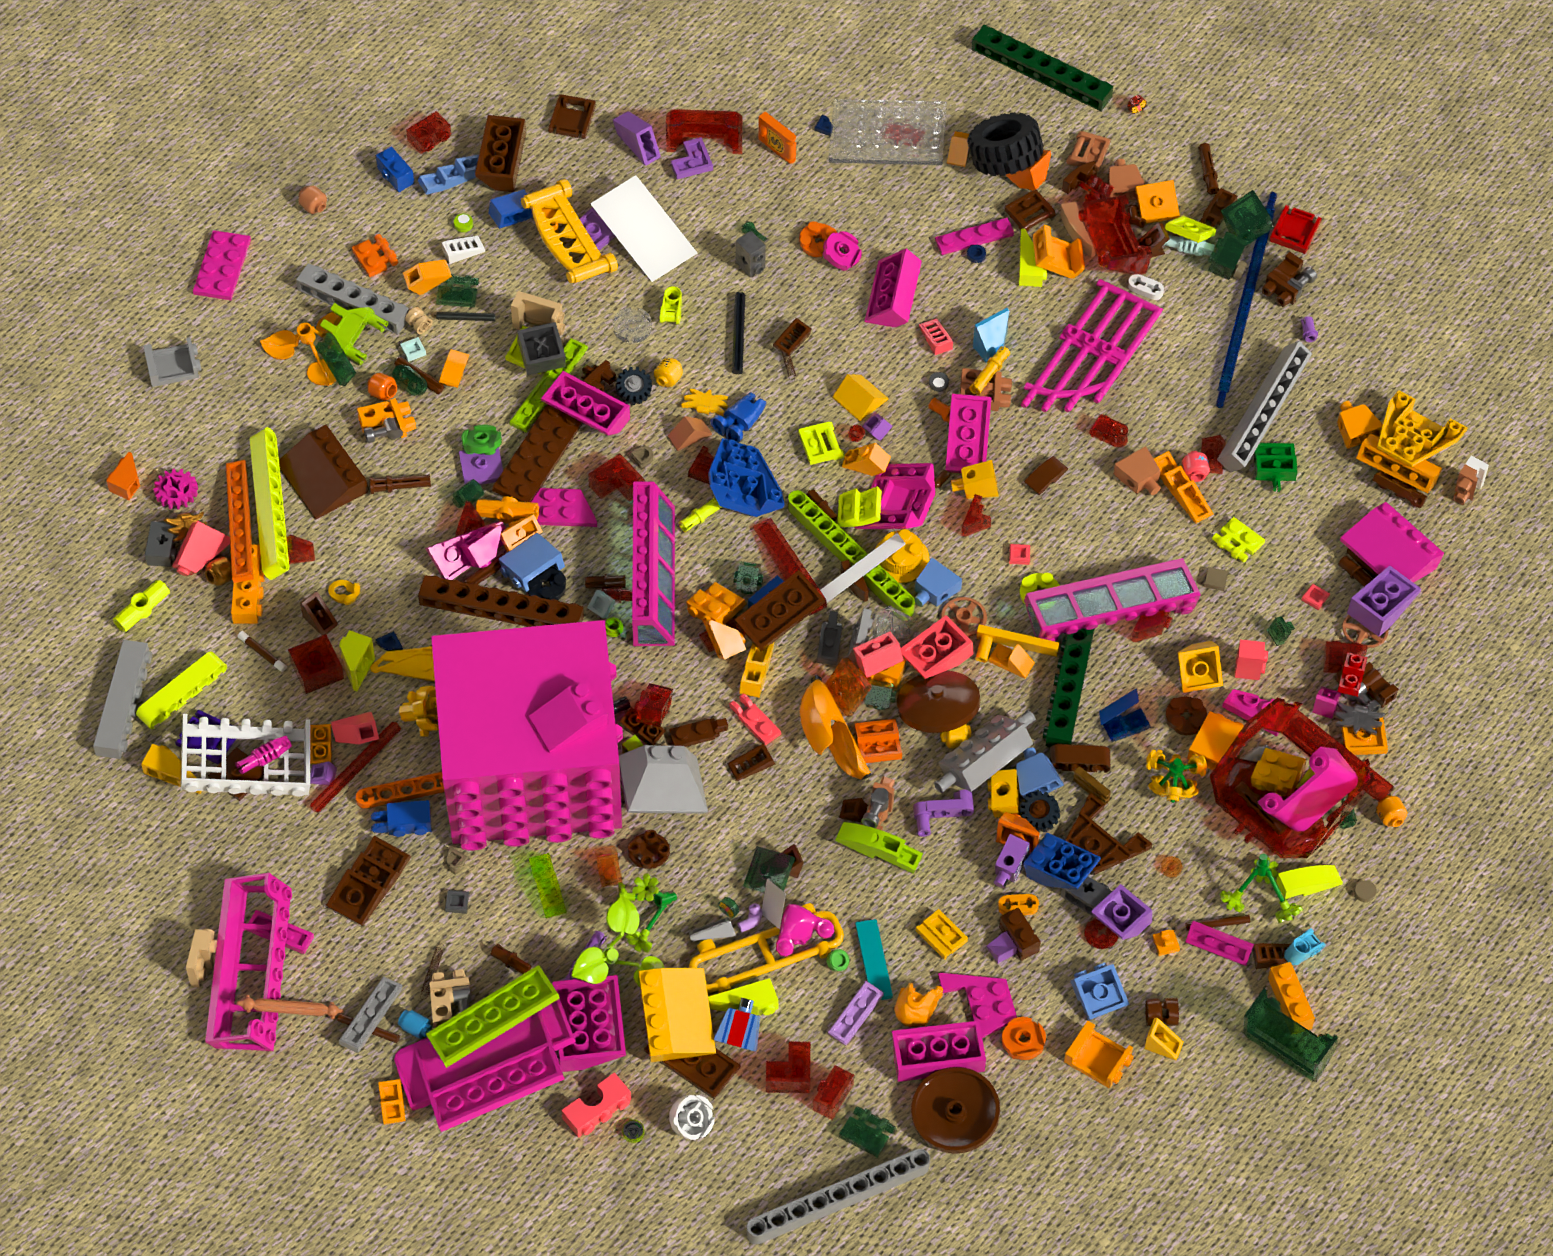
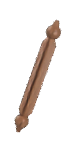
M246 995L243 1000L237 1001V1005L241 1006L247 1013L251 1012V1009L254 1008L257 1011L311 1016L327 1014L332 1020L338 1014L343 1013V1010L338 1008L334 1002H330V1005L326 1006L322 1003L262 998L253 1000L249 995Z

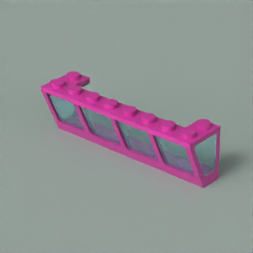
M654 481L633 482V646H675V506Z
M1180 558L1026 594L1024 602L1035 637L1056 642L1061 633L1073 634L1083 628L1091 630L1105 623L1106 625H1113L1118 620L1125 619L1130 621L1140 615L1152 616L1162 610H1165V612L1174 611V613L1181 612L1182 615L1189 614L1195 608L1201 595L1184 559Z

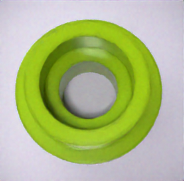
M611 617L605 621L607 636L617 637L622 634L624 629L623 623L618 618Z

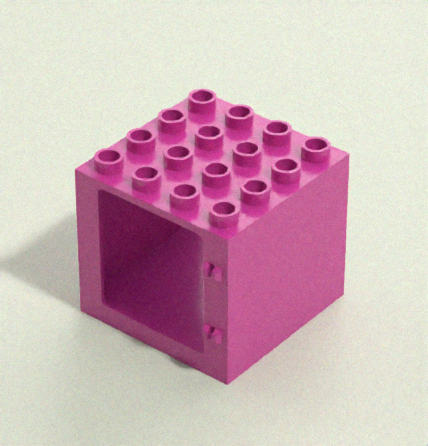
M605 620L431 636L442 776L453 844L461 843L462 849L475 851L485 848L487 846L486 841L503 839L506 846L517 847L529 843V837L546 835L547 841L560 843L570 840L572 833L589 831L590 837L602 839L614 835V829L622 828L620 767L617 743L623 739V731L621 726L615 724L611 681L617 677L616 665L609 662ZM587 678L608 714V724L549 753L529 716L567 687Z

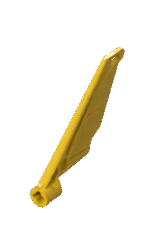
M432 646L387 651L370 667L373 673L381 671L435 682ZM383 660H384V661H390V663L385 664V665H383V666H380V667L377 666V665H379Z

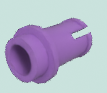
M1309 316L1304 317L1301 320L1304 331L1302 334L1303 339L1306 342H1314L1318 336V332L1314 327V320Z

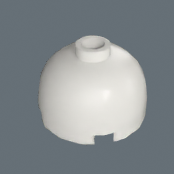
M686 1095L677 1099L669 1112V1121L672 1129L677 1135L685 1139L705 1137L711 1131L714 1124L713 1106L706 1098L700 1095Z

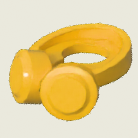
M337 580L329 586L328 592L334 601L350 605L360 594L359 583L353 584L347 580ZM338 586H344L352 594L339 595L334 590Z

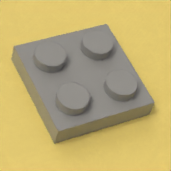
M864 608L853 628L846 662L855 663L856 657L853 648L869 641L867 632L870 631L873 624V619L870 618L872 610Z

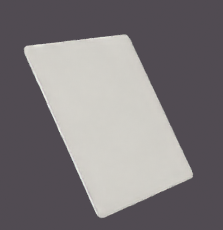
M767 879L762 905L763 916L780 929L786 893Z

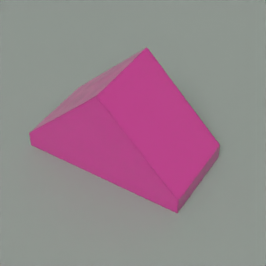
M1321 686L1316 696L1312 713L1332 719L1341 693Z

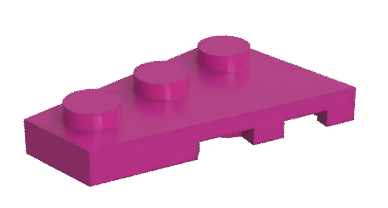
M1233 689L1223 702L1222 707L1277 736L1295 712L1297 705L1290 703L1288 706L1280 704L1279 700L1271 699V701L1260 699L1258 695Z

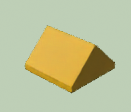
M847 374L833 395V399L859 421L863 420L889 399L866 378L858 374Z

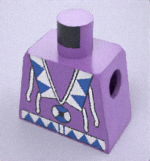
M1012 834L1009 835L995 864L997 877L993 883L996 886L1004 889L1008 881L1016 882L1024 867V861L1030 855L1029 842Z

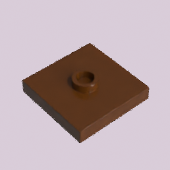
M236 747L226 757V780L261 781L264 778V767L256 766L241 774L239 770L246 765L237 769L236 762L248 757V755ZM211 772L208 778L221 779V773ZM248 793L229 794L238 801H241Z

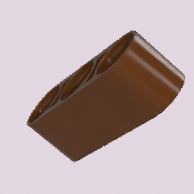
M1056 744L1050 747V761L1055 769L1074 772L1078 767H1081L1086 772L1104 771V773L1111 769L1110 749L1106 746Z

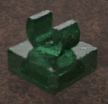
M1281 616L1275 617L1267 631L1276 646L1285 643L1292 633L1291 630H1294L1295 627L1292 622H1285Z

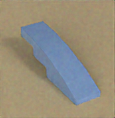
M479 154L457 158L453 165L438 167L436 173L419 176L418 183L427 195L450 189L476 178L475 172Z

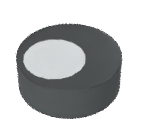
M935 372L930 376L929 386L932 390L941 392L948 388L949 378L945 373Z

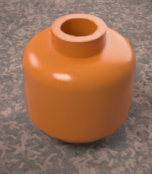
M375 373L368 380V393L372 397L387 401L395 396L397 385L393 377L383 373Z

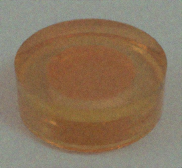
M1173 856L1166 857L1161 863V872L1169 878L1177 877L1182 872V862Z

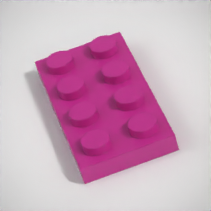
M213 230L193 294L232 300L251 237Z
M952 394L946 471L962 474L961 469L963 467L986 461L992 397Z

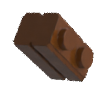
M1019 908L1000 917L999 928L1002 933H1008L1017 947L1016 954L1021 961L1040 951L1041 941L1034 934V930Z

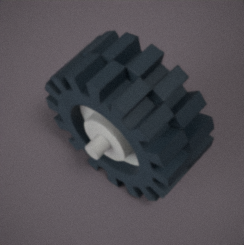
M629 367L628 371L624 369L623 373L620 372L616 382V394L620 396L621 401L625 400L626 404L632 402V405H635L637 402L641 404L643 400L646 401L650 396L652 379H650L648 373L645 374L646 371L644 369L639 371V367H636V370H633V367Z

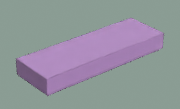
M865 981L830 1028L828 1034L846 1046L884 996V992Z

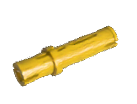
M1000 346L995 355L988 359L985 368L969 387L973 394L980 395L993 375L1000 371L1003 367V362L1010 355L1008 348Z

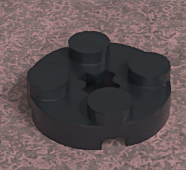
M553 566L527 583L529 587L527 593L529 596L536 595L544 599L559 600L566 591V577L562 571H558ZM549 581L550 587L545 586L543 588L542 582Z

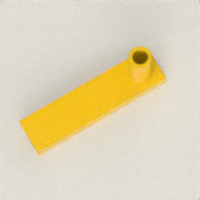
M980 624L978 626L977 639L980 642L975 657L976 661L987 662L992 642L1010 647H1015L1019 644L1024 650L1055 657L1058 655L1059 642Z

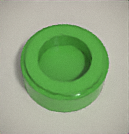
M833 950L827 956V965L832 971H843L849 965V956L844 950Z

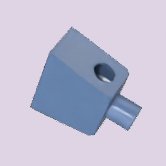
M932 557L915 581V592L918 593L914 597L915 603L922 607L929 601L937 607L961 590L962 578Z
M1027 748L1023 751L1025 760L1017 763L1016 769L1020 794L1024 798L1026 796L1030 798V793L1033 792L1035 795L1038 794L1037 791H1041L1044 794V792L1049 793L1064 786L1053 764L1044 753L1037 754L1035 748Z

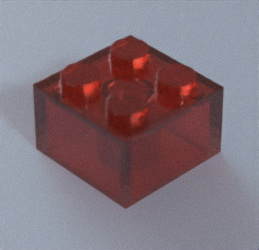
M326 634L288 649L290 663L305 694L344 679L342 665Z

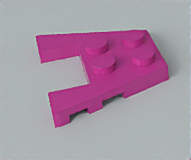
M938 973L943 993L965 990L973 1021H979L982 1038L1004 1028L1012 1019L1017 1018L1006 979Z

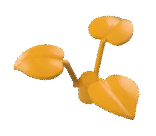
M331 312L318 321L316 329L309 323H301L297 327L298 334L296 335L291 331L282 330L260 342L265 352L278 360L292 357L295 353L294 347L299 345V341L310 345L317 362L312 363L308 367L307 376L311 382L317 385L329 386L334 384L339 377V364L331 356L321 360L313 342L316 338L315 334L322 338L327 336L329 339L334 340L333 335L324 330L320 324L326 319L337 326L342 318Z

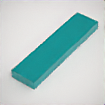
M877 919L855 922L867 982L884 992L881 1000L892 999L893 993Z

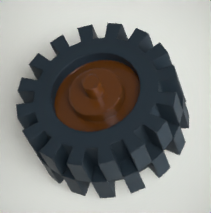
M1037 791L1038 794L1036 795L1034 792L1030 793L1031 797L1026 796L1025 802L1022 801L1021 804L1022 818H1025L1038 832L1040 830L1047 832V828L1053 829V824L1057 825V819H1060V808L1057 800H1055L1053 795L1049 796L1048 792L1042 794L1041 791Z

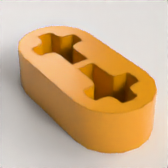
M1033 894L1005 895L1000 898L998 903V910L1002 915L1016 908H1019L1023 915H1033L1039 907V900ZM1027 901H1031V904H1033L1032 908H1028L1025 905ZM1005 902H1009L1011 905L1010 909H1006Z

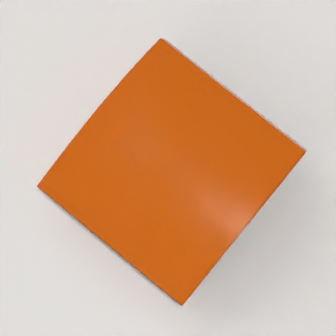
M896 719L854 723L857 745L865 763L902 759Z

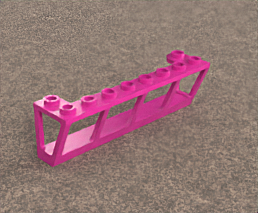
M270 873L228 878L224 881L205 1039L206 1043L216 1049L274 1051L278 1013L262 1012L253 1008L251 1012H262L261 1021L259 1019H252L248 1023L247 1034L230 1036L233 1013L235 1011L246 1012L241 1006L234 1004L238 972L240 970L266 971L263 999H281L280 989L283 979L285 944L288 937L287 926L290 918L289 908L292 888ZM264 880V886L243 884L244 882ZM249 892L266 893L269 898L274 900L272 924L244 923L247 894ZM244 930L271 931L267 965L239 964ZM250 1039L257 1044L229 1043V1041Z

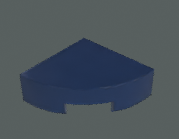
M822 114L814 127V131L832 137L833 126L830 119Z
M394 631L375 639L376 644L386 651L403 650Z

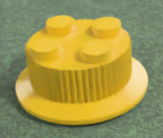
M907 529L897 530V532L893 531L887 534L877 544L875 549L896 533L900 535L905 545L879 565L898 583L912 582L918 578L929 562L928 550L915 533L913 534V532Z

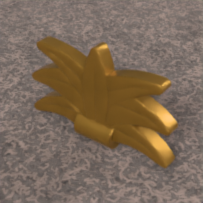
M189 512L178 514L175 519H164V522L176 526L167 530L172 534L178 535L173 541L176 542L184 539L191 524L199 521L203 517L204 512L197 515H191Z

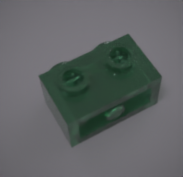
M1229 232L1225 233L1224 238L1219 237L1215 246L1218 250L1216 253L1212 252L1208 260L1211 263L1208 271L1230 280L1247 241Z

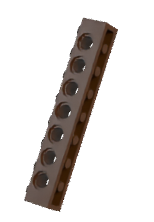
M424 575L418 593L420 606L527 627L583 622L584 607L576 603L569 604L556 599L549 600L536 595H523L515 591L508 592L495 587H483L475 583L468 584L458 580L442 579L438 576Z

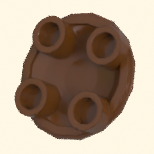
M647 830L645 833L636 836L628 844V856L632 863L640 868H657L663 865L670 855L669 843L654 830Z

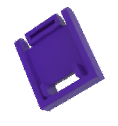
M197 710L195 716L198 718L207 717L208 725H220L221 720L201 710ZM192 716L187 724H199L200 719ZM182 732L179 735L180 739H177L175 742L176 746L179 747L182 744ZM187 737V749H202V737ZM206 737V749L219 750L217 746L222 738ZM227 739L226 754L236 739ZM206 755V759L219 765L222 761V755Z

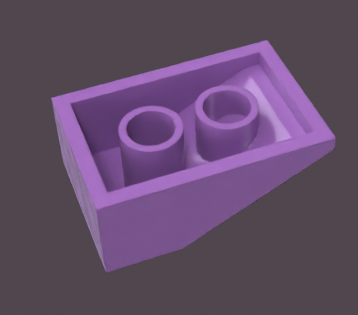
M1388 566L1351 598L1347 614L1379 637L1395 623L1422 589L1393 567Z

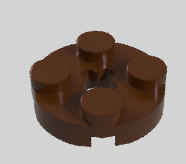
M1187 696L1171 699L1165 713L1167 725L1175 730L1176 733L1186 736L1198 733L1207 717V710L1202 700ZM1184 712H1188V714L1192 716H1190L1189 719L1186 720L1184 716L1181 715L1184 714Z

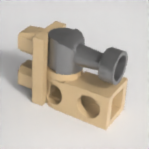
M463 969L453 971V979L449 980L444 979V973L442 972L432 974V982H429L434 1028L452 1018L451 1006L458 1005L459 1013L469 1008L468 1003L471 1001L469 977H466Z

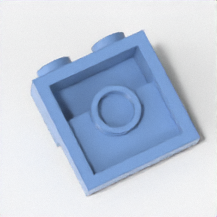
M1106 962L1095 966V971L1088 974L1086 970L1074 974L1075 979L1070 981L1077 1000L1081 1001L1088 1020L1129 1005L1114 964L1107 966Z

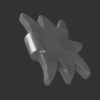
M1338 702L1337 705L1343 712L1336 711L1335 715L1342 720L1336 722V726L1353 727L1354 734H1357L1361 729L1369 734L1377 735V731L1372 728L1382 726V722L1376 721V719L1384 717L1385 713L1372 712L1368 710V707L1357 704L1353 707Z

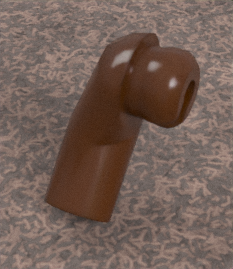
M1129 205L1126 209L1128 223L1143 228L1146 220L1137 216L1139 207L1137 205Z

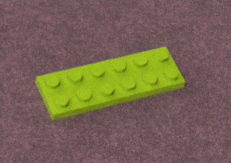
M538 965L429 1031L426 1035L447 1068L560 999V997Z

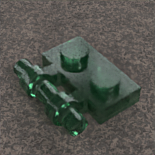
M451 274L452 277L443 282L447 283V286L439 285L436 305L475 308L478 290L477 288H471V285L479 286V278H473L472 275L461 277ZM464 284V287H454L453 285Z
M857 1106L853 1114L858 1116L859 1119L857 1120L850 1116L840 1131L839 1138L878 1158L889 1140V1136L883 1134V1132L887 1131L893 1134L896 1126L889 1123L888 1119L884 1117L881 1119L872 1114L871 1110L867 1108L862 1109ZM868 1121L877 1127L874 1129L865 1123Z

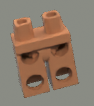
M962 368L960 394L992 397V411H998L999 407H1010L1011 394H1002L1001 391L1011 392L1012 379L1002 377V372L997 371L983 388L980 395L973 394L969 387L982 370Z

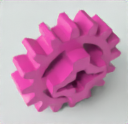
M172 469V473L164 471L165 476L159 475V481L154 482V494L157 502H161L162 507L168 504L170 510L173 506H176L177 510H180V505L188 507L187 502L193 503V497L198 496V484L196 483L195 476L191 477L189 471L184 474L183 469H180L179 472Z

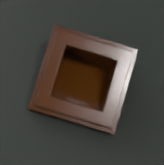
M862 798L845 799L842 803L839 818L861 822L867 811L868 804Z

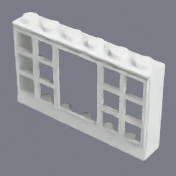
M183 714L181 790L188 792L208 791L210 793L229 792L231 794L251 793L253 795L272 794L275 796L284 794L297 797L309 794V719H306L304 729H293L292 721H285L283 728H272L270 720H264L262 727H250L249 719H243L241 726H229L228 718H222L220 725H208L207 717H201L199 724H187V714ZM286 735L289 741H304V754L289 753L288 749L280 755L279 758H284V770L268 769V764L264 765V781L226 780V738L264 740L265 744L269 740ZM187 737H202V749H187ZM206 737L222 738V750L206 749ZM187 754H201V767L187 766ZM206 755H222L221 767H206ZM289 758H304V771L288 770ZM186 771L201 772V779L186 778ZM206 772L221 773V779H206ZM268 775H284V782L268 781ZM288 776H304V783L288 782Z

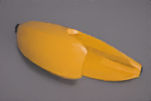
M815 675L812 677L811 684L807 687L800 705L801 724L810 746L819 755H822L823 751L829 747L835 761L845 773L860 780L869 778L871 772L829 689L822 682V678ZM831 720H835L834 724L831 726Z

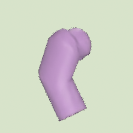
M751 904L749 906L748 918L737 923L741 933L760 924L763 912L759 904Z

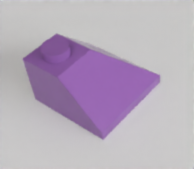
M1122 884L1091 911L1092 915L1122 940L1138 936L1152 923V909Z

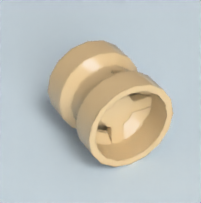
M419 307L411 309L405 317V321L410 326H414L413 329L418 334L424 333L432 326V320L424 315V312Z

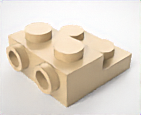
M195 929L186 965L191 987L200 988L201 981L206 979L207 969H213L217 940H214L215 932L211 929Z

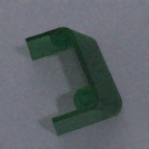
M1264 988L1244 1015V1035L1313 1082H1317L1337 1049L1338 1036L1334 1035L1332 1037L1327 1033L1315 1035L1283 1014L1280 1002L1273 997L1268 998V990Z

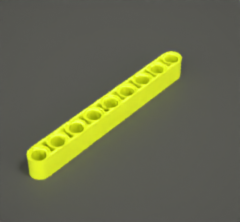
M266 427L250 437V449L262 571L266 578L274 580L289 570V557L277 438L273 430Z

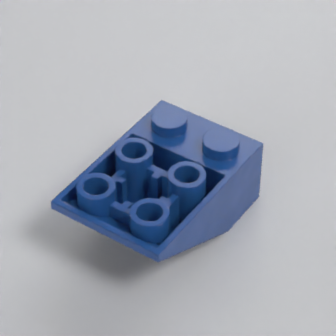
M1047 832L1024 861V867L1027 877L1043 886L1077 890L1100 861L1101 857Z

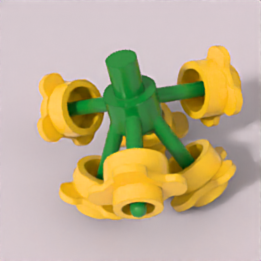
M1151 750L1146 759V768L1148 770L1151 768L1159 770L1163 767L1168 770V773L1165 777L1161 775L1152 776V782L1148 784L1150 790L1161 797H1167V801L1172 803L1179 802V798L1184 800L1199 793V790L1196 788L1197 782L1185 779L1183 772L1189 769L1192 774L1205 776L1207 762L1203 755L1193 754L1187 765L1183 763L1179 754H1174L1172 759L1165 761V755L1162 750ZM1170 777L1173 779L1172 787H1170L1168 781ZM1178 778H1180L1181 782L1178 784L1177 787V780Z

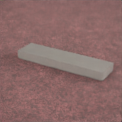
M383 976L339 1039V1045L359 1053L399 995L402 985Z

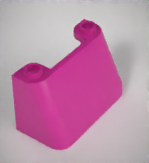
M1327 747L1317 749L1309 759V765L1315 775L1286 800L1276 793H1268L1258 801V804L1266 813L1292 830L1298 832L1307 830L1358 784L1357 774L1337 749Z

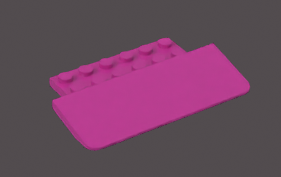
M558 999L447 1068L428 1038L400 1049L395 1054L394 1060L412 1111L432 1105L438 1127L443 1132L564 1080L565 1078L555 1051L575 1043L576 1040L562 1003Z

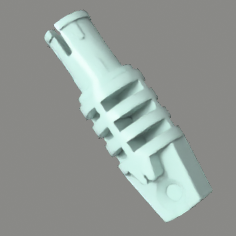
M1169 235L1170 239L1163 245L1176 248L1178 252L1194 254L1195 256H1213L1215 248L1214 244L1207 243L1205 240L1198 243L1182 236Z

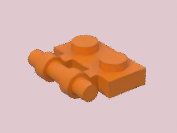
M381 234L375 235L376 243L373 245L368 239L352 247V252L369 277L387 270L385 264L388 262L392 266H396L399 263L396 253L389 248L388 241ZM382 250L384 255L380 257L377 251Z

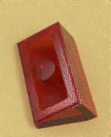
M1221 435L1202 438L1201 453L1205 454L1208 458L1209 473L1223 474V465L1217 460L1226 445V441Z

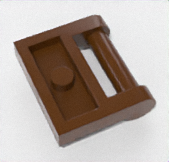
M1033 190L1005 206V212L1018 225L1019 229H1025L1027 232L1031 227L1056 216L1053 207L1037 190ZM1041 209L1044 210L1043 213L1037 215L1036 217L1028 221L1024 220L1026 217L1036 213L1037 211Z

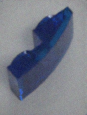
M1141 708L1124 717L1120 714L1103 724L1112 742L1151 728Z

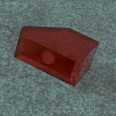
M1158 611L1152 616L1141 615L1132 632L1131 641L1138 642L1161 635L1164 629H1169L1172 623L1171 611Z

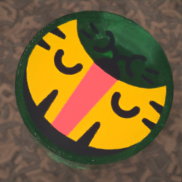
M724 897L718 903L720 910L730 918H734L739 913L737 903L729 897Z

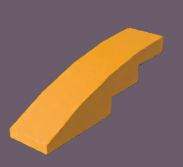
M1169 451L1154 458L1161 471V480L1195 524L1213 515L1194 480H1189L1182 466L1178 467Z

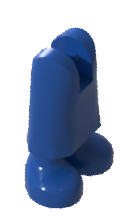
M750 392L724 412V417L715 415L710 421L711 426L721 436L726 434L728 440H735L739 443L743 439V431H749L763 412L766 401L760 398L753 404L756 396Z

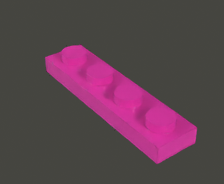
M1008 218L937 236L935 237V242L941 255L967 249L972 245H981L1014 236V230Z

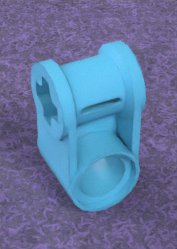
M1310 928L1290 944L1284 952V957L1292 965H1299L1319 953L1326 944L1320 942L1314 935V930Z

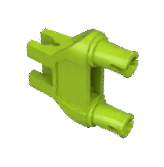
M334 303L331 310L342 318L341 321L335 326L324 319L320 326L333 335L340 357H348L362 365L364 362L362 359L366 360L367 354L354 348V343L366 325L369 324L380 332H384L385 328L383 326L387 327L388 321L377 316L374 309L370 307L346 310Z

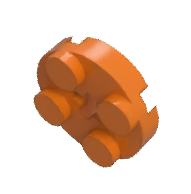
M815 221L810 222L800 233V246L807 255L822 257L825 240L832 233H837V231L827 224ZM815 238H822L823 241L816 243Z
M1029 1017L1012 1019L1002 1032L1003 1048L1013 1059H1033L1042 1053L1045 1046L1046 1033L1043 1026L1032 1021ZM1022 1034L1030 1038L1027 1042L1019 1041Z

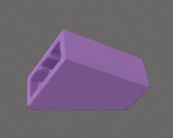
M629 111L613 119L617 135L645 166L661 158L650 124Z

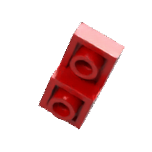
M1347 652L1337 692L1358 697L1368 657Z

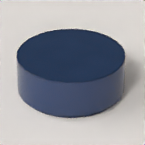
M972 245L967 249V258L970 262L981 263L986 258V250L981 245Z

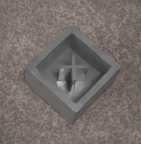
M556 322L517 330L518 344L527 375L566 367V356Z

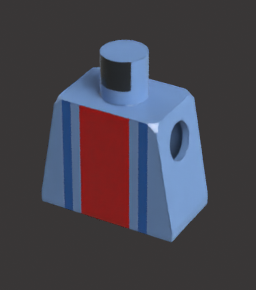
M741 997L738 1010L728 1008L714 1040L757 1051L760 1016L751 1014L754 1001Z

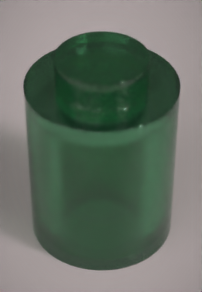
M471 479L453 493L452 501L456 507L466 509L484 496V491L476 480Z

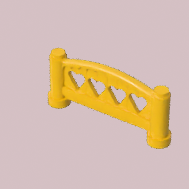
M562 179L557 181L555 185L524 195L521 198L523 208L532 210L533 218L542 240L554 257L569 271L566 273L569 283L575 284L605 272L612 273L617 271L618 264L615 256L612 253L601 255L567 198L572 196V189L568 180ZM541 209H557V212L553 218L548 219L545 217V212ZM555 222L567 225L561 233H556L550 223ZM565 237L576 240L570 248H565L559 238ZM575 252L585 255L579 263H574L572 261L573 257L569 256L568 253Z

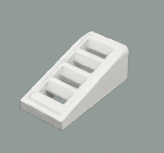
M478 236L442 242V250L449 264L485 252V248ZM473 242L476 243L477 248H474V247H473V245H472Z

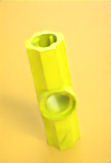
M156 580L144 592L133 595L131 603L113 618V623L122 632H127L140 619L147 618L151 614L152 609L170 594V590L161 580Z

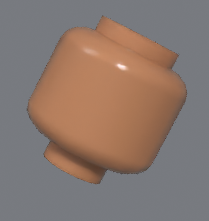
M312 185L301 189L298 195V202L308 213H320L326 208L327 196L318 187Z

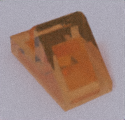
M615 846L594 849L601 887L617 885L618 882L622 883L618 853Z

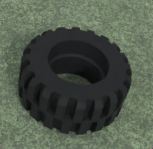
M1003 113L996 117L992 116L988 120L985 119L971 130L967 140L973 165L979 172L985 175L990 174L991 176H1006V174H1015L1018 171L1026 170L1028 166L1031 167L1035 161L1037 162L1040 159L1044 150L1037 121L1024 113Z

